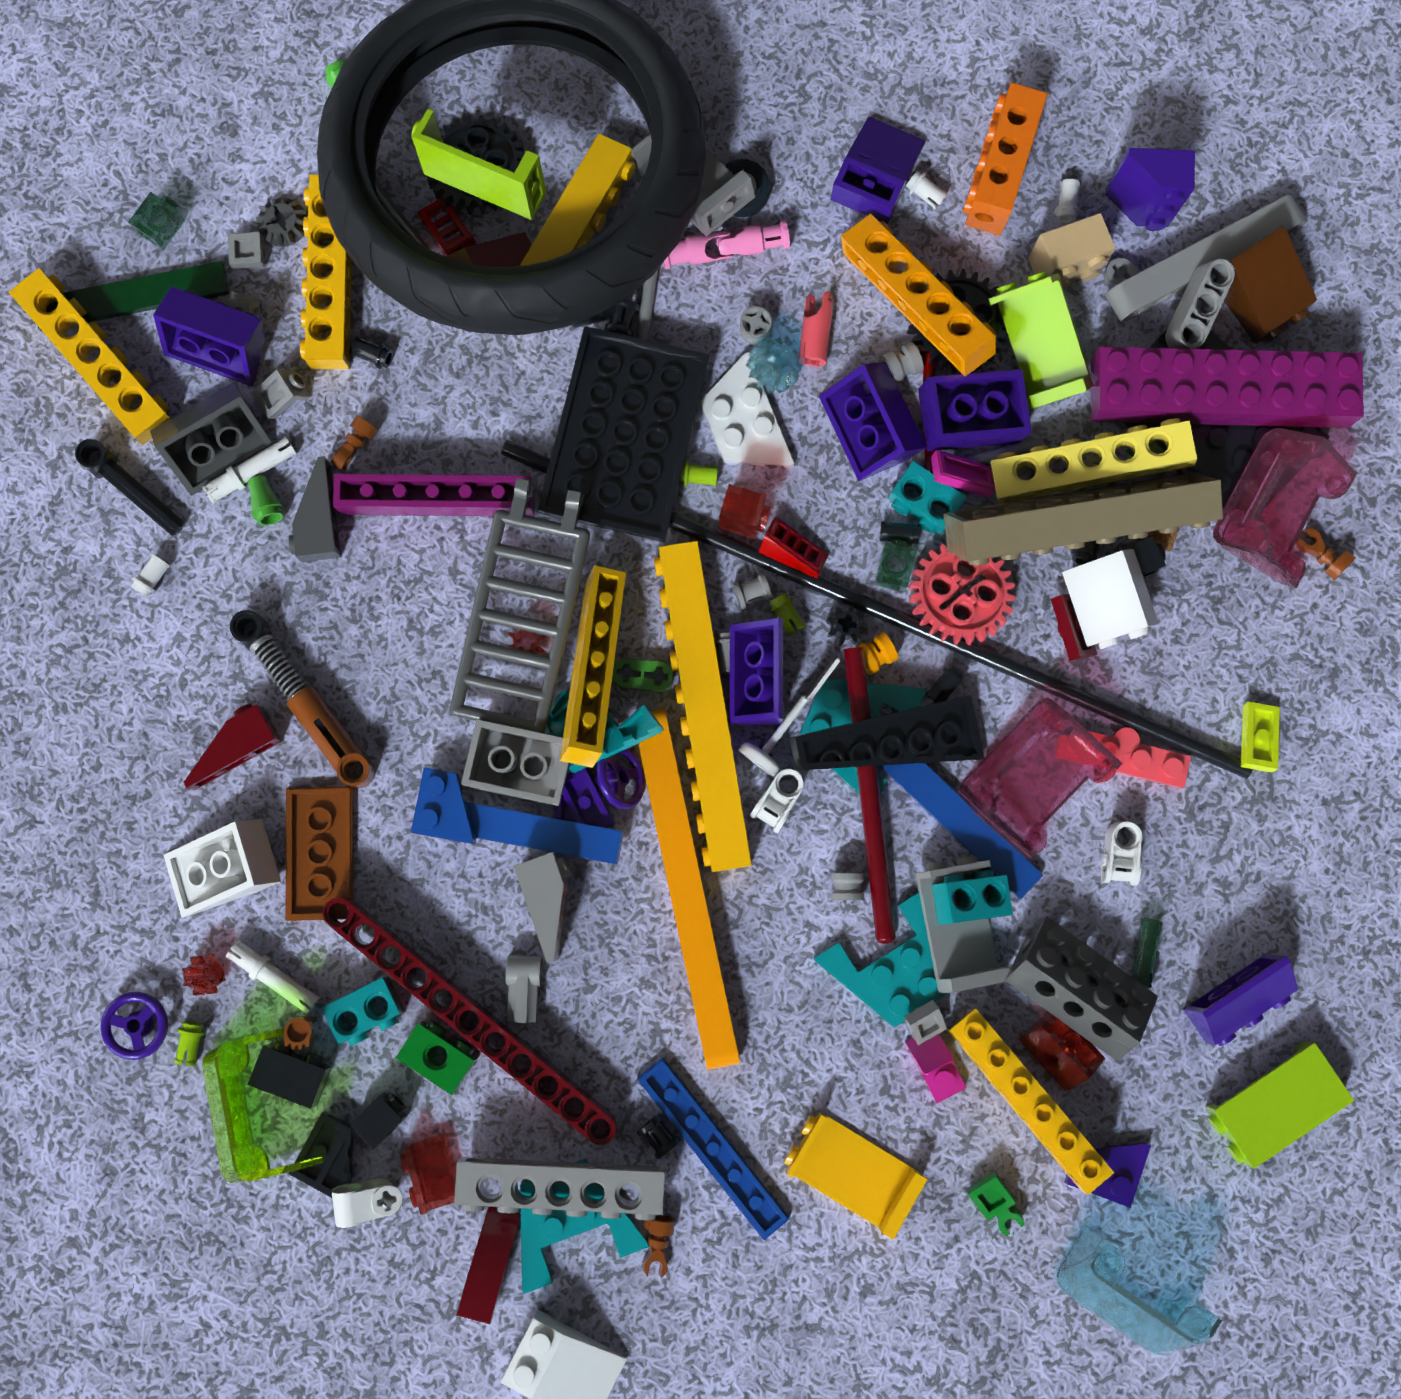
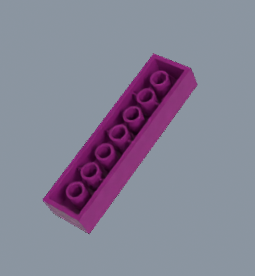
M1099 347L1091 358V378L1094 384L1091 387V422L1161 423L1169 419L1179 418L1181 422L1190 420V424L1349 428L1364 417L1362 353Z

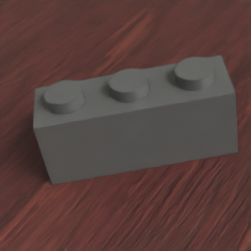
M235 382L150 430L154 446L191 496L203 490L201 486L226 473V468L230 466L235 468L273 445L252 407Z

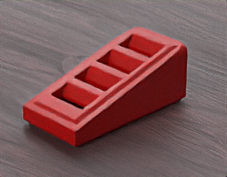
M442 198L417 212L444 256L476 244L473 236L451 205L448 207L444 206ZM444 210L446 211L447 215L432 223L431 218ZM450 221L453 222V224L447 226L446 228L440 231L437 230L445 224L449 223ZM459 231V235L453 237L448 241H445V239Z
M775 517L759 549V553L818 579L829 556L828 553ZM810 557L815 559L814 564L809 561Z

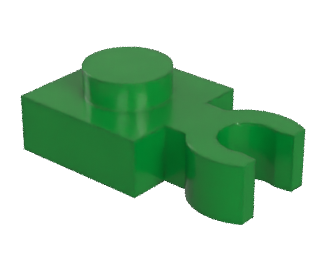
M996 1171L967 1188L969 1197L987 1221L995 1216L998 1218L999 1230L1005 1236L1010 1235L1009 1227L1006 1224L1007 1220L1014 1219L1021 1227L1025 1225L1022 1212L1015 1207H1011L1016 1204L1015 1196Z

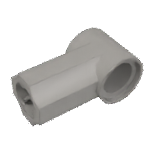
M508 955L506 964V985H509L507 1022H537L538 987L541 986L542 975H540V967L543 964L542 956Z

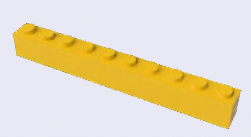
M693 541L659 547L660 557H654L656 576H663L665 588L659 589L661 607L668 608L670 620L664 621L667 640L673 639L675 652H671L669 655L672 672L679 671L681 683L674 685L677 704L684 703L686 716L680 717L682 735L689 736L691 748L685 749L688 769L695 768L697 781H692L690 784L693 801L700 800L702 813L696 814L699 834L705 833L707 846L701 847L704 867L711 866L712 873L749 867L752 864L698 542Z

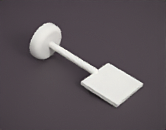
M836 658L830 661L807 694L800 697L762 750L752 743L745 742L738 751L760 769L775 778L780 771V766L768 754L806 703L812 700L840 660Z

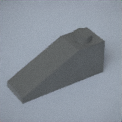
M325 456L318 457L292 523L293 535H289L290 551L301 562L341 558L336 509L333 507L334 488L331 464Z

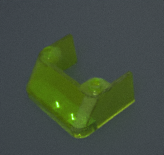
M276 1029L225 1042L209 1050L203 1058L202 1070L220 1171L223 1178L230 1183L250 1182L324 1163L323 1157L320 1156L270 1168L268 1154L262 1147L254 1144L242 1073L247 1069L250 1062L248 1047L284 1038V1029Z

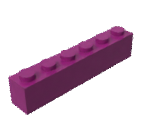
M334 474L333 507L341 515L494 517V513L497 510H511L516 478L531 481L530 483L533 484L534 481L532 476ZM535 484L526 511V515L532 517L535 516Z

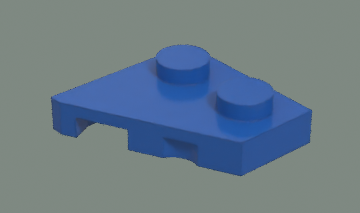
M430 768L423 769L411 833L475 845L476 837L472 833L470 826L469 810L466 801L463 799V788L459 774Z

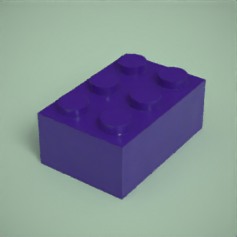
M1022 369L971 373L966 377L963 374L928 377L918 388L927 451L1015 444L1021 442L1032 433Z

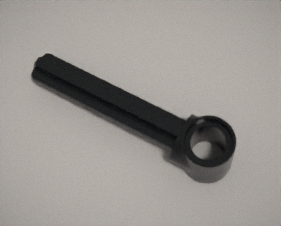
M86 439L78 444L75 450V457L79 464L96 478L104 477L168 534L174 536L182 530L185 525L184 521L118 465L117 456L95 439ZM94 451H101L100 459L90 464V455Z

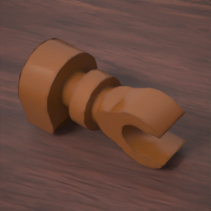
M358 415L355 416L349 425L354 429L353 433L347 434L345 437L347 441L339 448L331 460V463L342 471H345L357 449L363 447L364 443L362 441L366 437L372 441L379 431Z
M1307 528L1305 531L1313 539V545L1306 544L1300 538L1296 540V545L1300 551L1318 557L1317 562L1319 564L1325 563L1328 566L1324 572L1333 580L1356 559L1349 551H1345L1337 557L1334 554L1335 550L1331 546L1327 548L1321 534L1313 528Z
M302 1016L288 1021L284 1027V1046L291 1045V1049H296L297 1046L298 1049H304V1045L305 1047H310L312 1041L316 1038L314 1023L317 1021V1017Z
M656 1215L655 1220H644L643 1226L652 1234V1236H649L648 1245L651 1247L642 1261V1268L647 1277L649 1267L654 1261L660 1262L659 1275L661 1278L667 1272L668 1267L664 1249L668 1248L669 1239L666 1236H672L674 1233L676 1220L673 1217Z

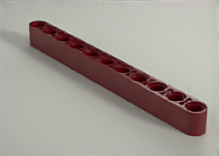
M338 897L331 899L325 904L323 918L333 930L585 1138L596 1145L608 1144L614 1138L617 1122L615 1116L356 901L349 897ZM338 903L346 905L349 911L348 917L344 922L338 921L334 916V908ZM364 924L374 929V939L370 943L362 941L359 935V931ZM389 946H395L400 951L401 957L397 964H391L385 958V951ZM415 967L422 968L426 972L427 980L424 985H416L411 980V972ZM447 989L451 992L453 996L451 1006L445 1007L437 1002L438 990ZM464 1011L476 1012L479 1017L477 1027L469 1028L465 1026L462 1020ZM499 1032L504 1036L505 1046L502 1049H494L489 1045L488 1036L490 1033ZM518 1054L528 1055L532 1062L531 1068L525 1071L517 1069L514 1064V1057ZM546 1075L553 1076L558 1082V1088L555 1091L546 1092L540 1086V1079ZM578 1097L584 1103V1110L580 1113L570 1112L566 1107V1101L569 1098ZM597 1119H604L608 1121L611 1129L607 1134L599 1135L593 1131L592 1123Z

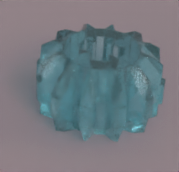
M768 337L751 349L750 358L745 366L752 370L748 378H756L758 381L757 388L765 386L768 394L775 390L780 394L797 382L799 378L798 373L803 365L796 361L800 353L791 351L792 343L783 345L780 337L774 340Z

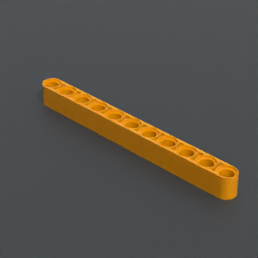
M664 707L651 710L664 730L638 744L707 1071L740 1064Z

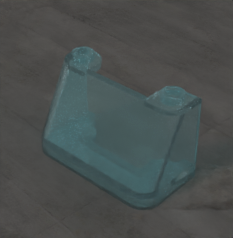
M1083 1223L1054 1272L1056 1285L1066 1295L1157 1356H1164L1203 1344L1214 1336L1223 1320L1186 1292H1183L1181 1297L1175 1300H1167L1160 1296L1153 1308L1119 1285L1118 1281L1126 1268L1122 1252L1101 1237L1097 1231Z

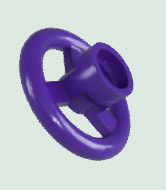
M627 748L616 754L624 756L633 769L627 770L625 767L620 766L613 755L599 760L597 764L598 787L605 798L612 805L620 809H630L636 806L642 799L645 790V775L641 762L636 754ZM635 779L633 795L629 799H624L625 786L629 784L630 780Z
M128 992L115 998L105 1009L100 1025L101 1036L106 1047L120 1058L127 1060L146 1058L156 1052L166 1038L168 1032L167 1013L163 1005L155 997L147 993ZM141 1002L147 1005L142 1011L133 1012L128 1017L115 1014L126 1003ZM155 1014L158 1021L157 1033L151 1043L145 1046L143 1037L148 1036L154 1028L152 1016ZM135 1019L140 1022V1029L138 1031L133 1028ZM111 1025L124 1028L126 1034L131 1036L134 1050L126 1049L116 1042L112 1035Z

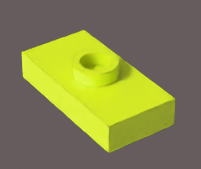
M1249 701L1243 705L1241 767L1271 773L1278 769L1280 707Z

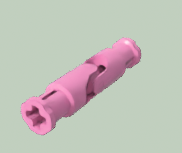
M781 220L779 224L761 227L759 224L745 226L735 230L733 233L723 230L711 232L708 236L705 234L687 236L686 240L680 241L663 262L664 268L666 270L670 269L671 265L688 262L691 265L729 259L736 253L740 255L760 254L764 252V249L781 246L784 249H789L790 237L786 220ZM717 237L716 245L719 248L720 254H707L705 252V245L708 241Z

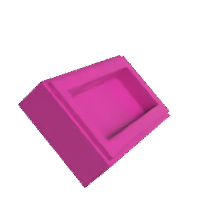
M936 450L931 456L935 482L990 498L996 492L991 466L940 450Z

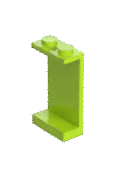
M427 109L422 119L417 120L414 124L411 134L424 175L532 220L547 193L539 155L526 150L515 172L508 171L443 143L433 110Z
M1047 271L1027 277L1029 284L1017 288L1016 282L999 287L997 288L998 295L989 298L990 305L995 303L999 305L1019 370H1023L1028 410L1085 392L1094 386L1059 274L1048 276Z
M1303 1040L1293 1047L1297 1052L1296 1054L1220 1105L1210 1103L1206 1106L1211 1114L1207 1118L1210 1125L1219 1135L1224 1133L1230 1143L1227 1146V1150L1238 1164L1243 1162V1164L1255 1169L1354 1102V1099L1315 1042Z

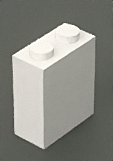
M1134 549L1122 550L1062 572L1087 647L1099 644L1101 650L1119 644L1118 637L1129 634L1130 639L1150 634L1148 627L1159 624Z

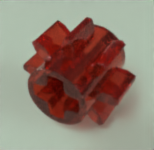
M519 630L516 634L509 632L508 635L513 640V644L507 647L526 651L523 646L519 645L523 644V638L528 636L531 641L535 642L530 644L531 649L527 650V652L545 655L546 652L540 647V643L547 641L546 635L537 637V633Z
M215 954L191 956V964L186 968H182L184 972L183 986L194 988V996L205 995V993L215 994L218 992L217 986L221 982L226 981L223 968L225 965L224 963L220 964L214 961Z

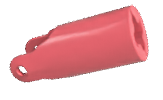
M829 291L823 294L822 306L815 315V298L813 295L806 297L798 362L803 365L822 367L827 364L833 310V296Z

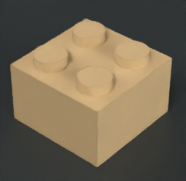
M1099 213L1040 234L1028 260L1034 275L1043 271H1047L1048 276L1058 273L1064 290L1071 285L1070 282L1079 279L1082 282H1088L1097 278L1104 265L1108 263V259L1115 250V246L1102 214Z

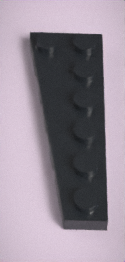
M971 695L789 737L796 771L985 759Z

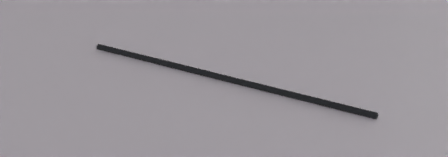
M506 440L501 451V455L547 474L551 458L509 440ZM675 512L672 513L669 528L843 604L853 605L859 611L1116 723L1132 728L1139 733L1247 779L1252 773L1253 769L1241 767V759L974 642L971 645H967L964 638H961L957 645H954L953 636L950 635L942 642V632L939 630L933 635L929 634L932 627L930 623L920 626L921 619L820 575L816 579L759 553L758 548Z

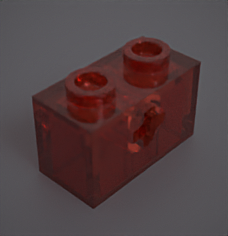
M728 484L719 514V530L756 540L758 531L765 532L771 507L765 505L767 495Z
M1050 1012L1034 1022L1019 1039L1065 1092L1088 1080L1106 1059L1090 1041Z

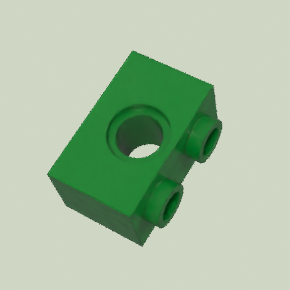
M430 1020L427 1024L421 1021L416 1025L395 1058L452 1096L478 1059V1057L472 1054L475 1049L459 1038L454 1042L444 1034L447 1030L437 1022ZM434 1046H441L446 1050L447 1060L445 1063L439 1064L432 1059L431 1051Z

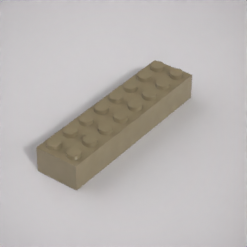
M1195 473L944 513L947 552L959 557V560L969 562V565L989 563V558L1001 556L1002 560L1021 558V553L1033 551V554L1036 555L1049 554L1053 552V547L1064 546L1065 549H1079L1085 547V542L1095 540L1097 544H1109L1116 542V537L1125 535L1130 539L1144 538L1148 536L1149 531L1159 530V533H1175L1179 531V526L1190 525V528H1205L1211 526L1210 521L1223 519L1221 480Z

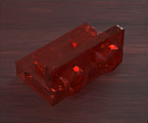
M447 1132L408 1143L403 1147L404 1153L400 1155L401 1165L404 1173L410 1174L413 1187L409 1188L410 1199L413 1207L419 1208L420 1215L426 1214L432 1209L454 1203L457 1167Z

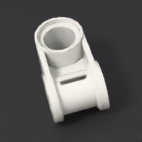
M792 769L780 771L768 790L764 791L749 817L753 819L759 818L772 826L775 833H778L791 813L792 806L804 787L802 776ZM791 775L797 780L798 787L794 793L786 794L780 790L779 781L781 777ZM764 808L771 810L772 812L777 814L778 817H775L772 814L768 813L764 810Z
M1114 822L1107 828L1101 865V880L1103 883H1109L1113 880L1129 882L1131 886L1139 884L1143 837L1142 831L1135 823ZM1123 827L1130 833L1129 842L1124 846L1117 840V833ZM1125 868L1126 871H1116L1115 869Z
M383 1177L358 1183L343 1184L331 1190L336 1226L341 1228L353 1227L366 1221L393 1215L402 1204L401 1192L388 1179Z

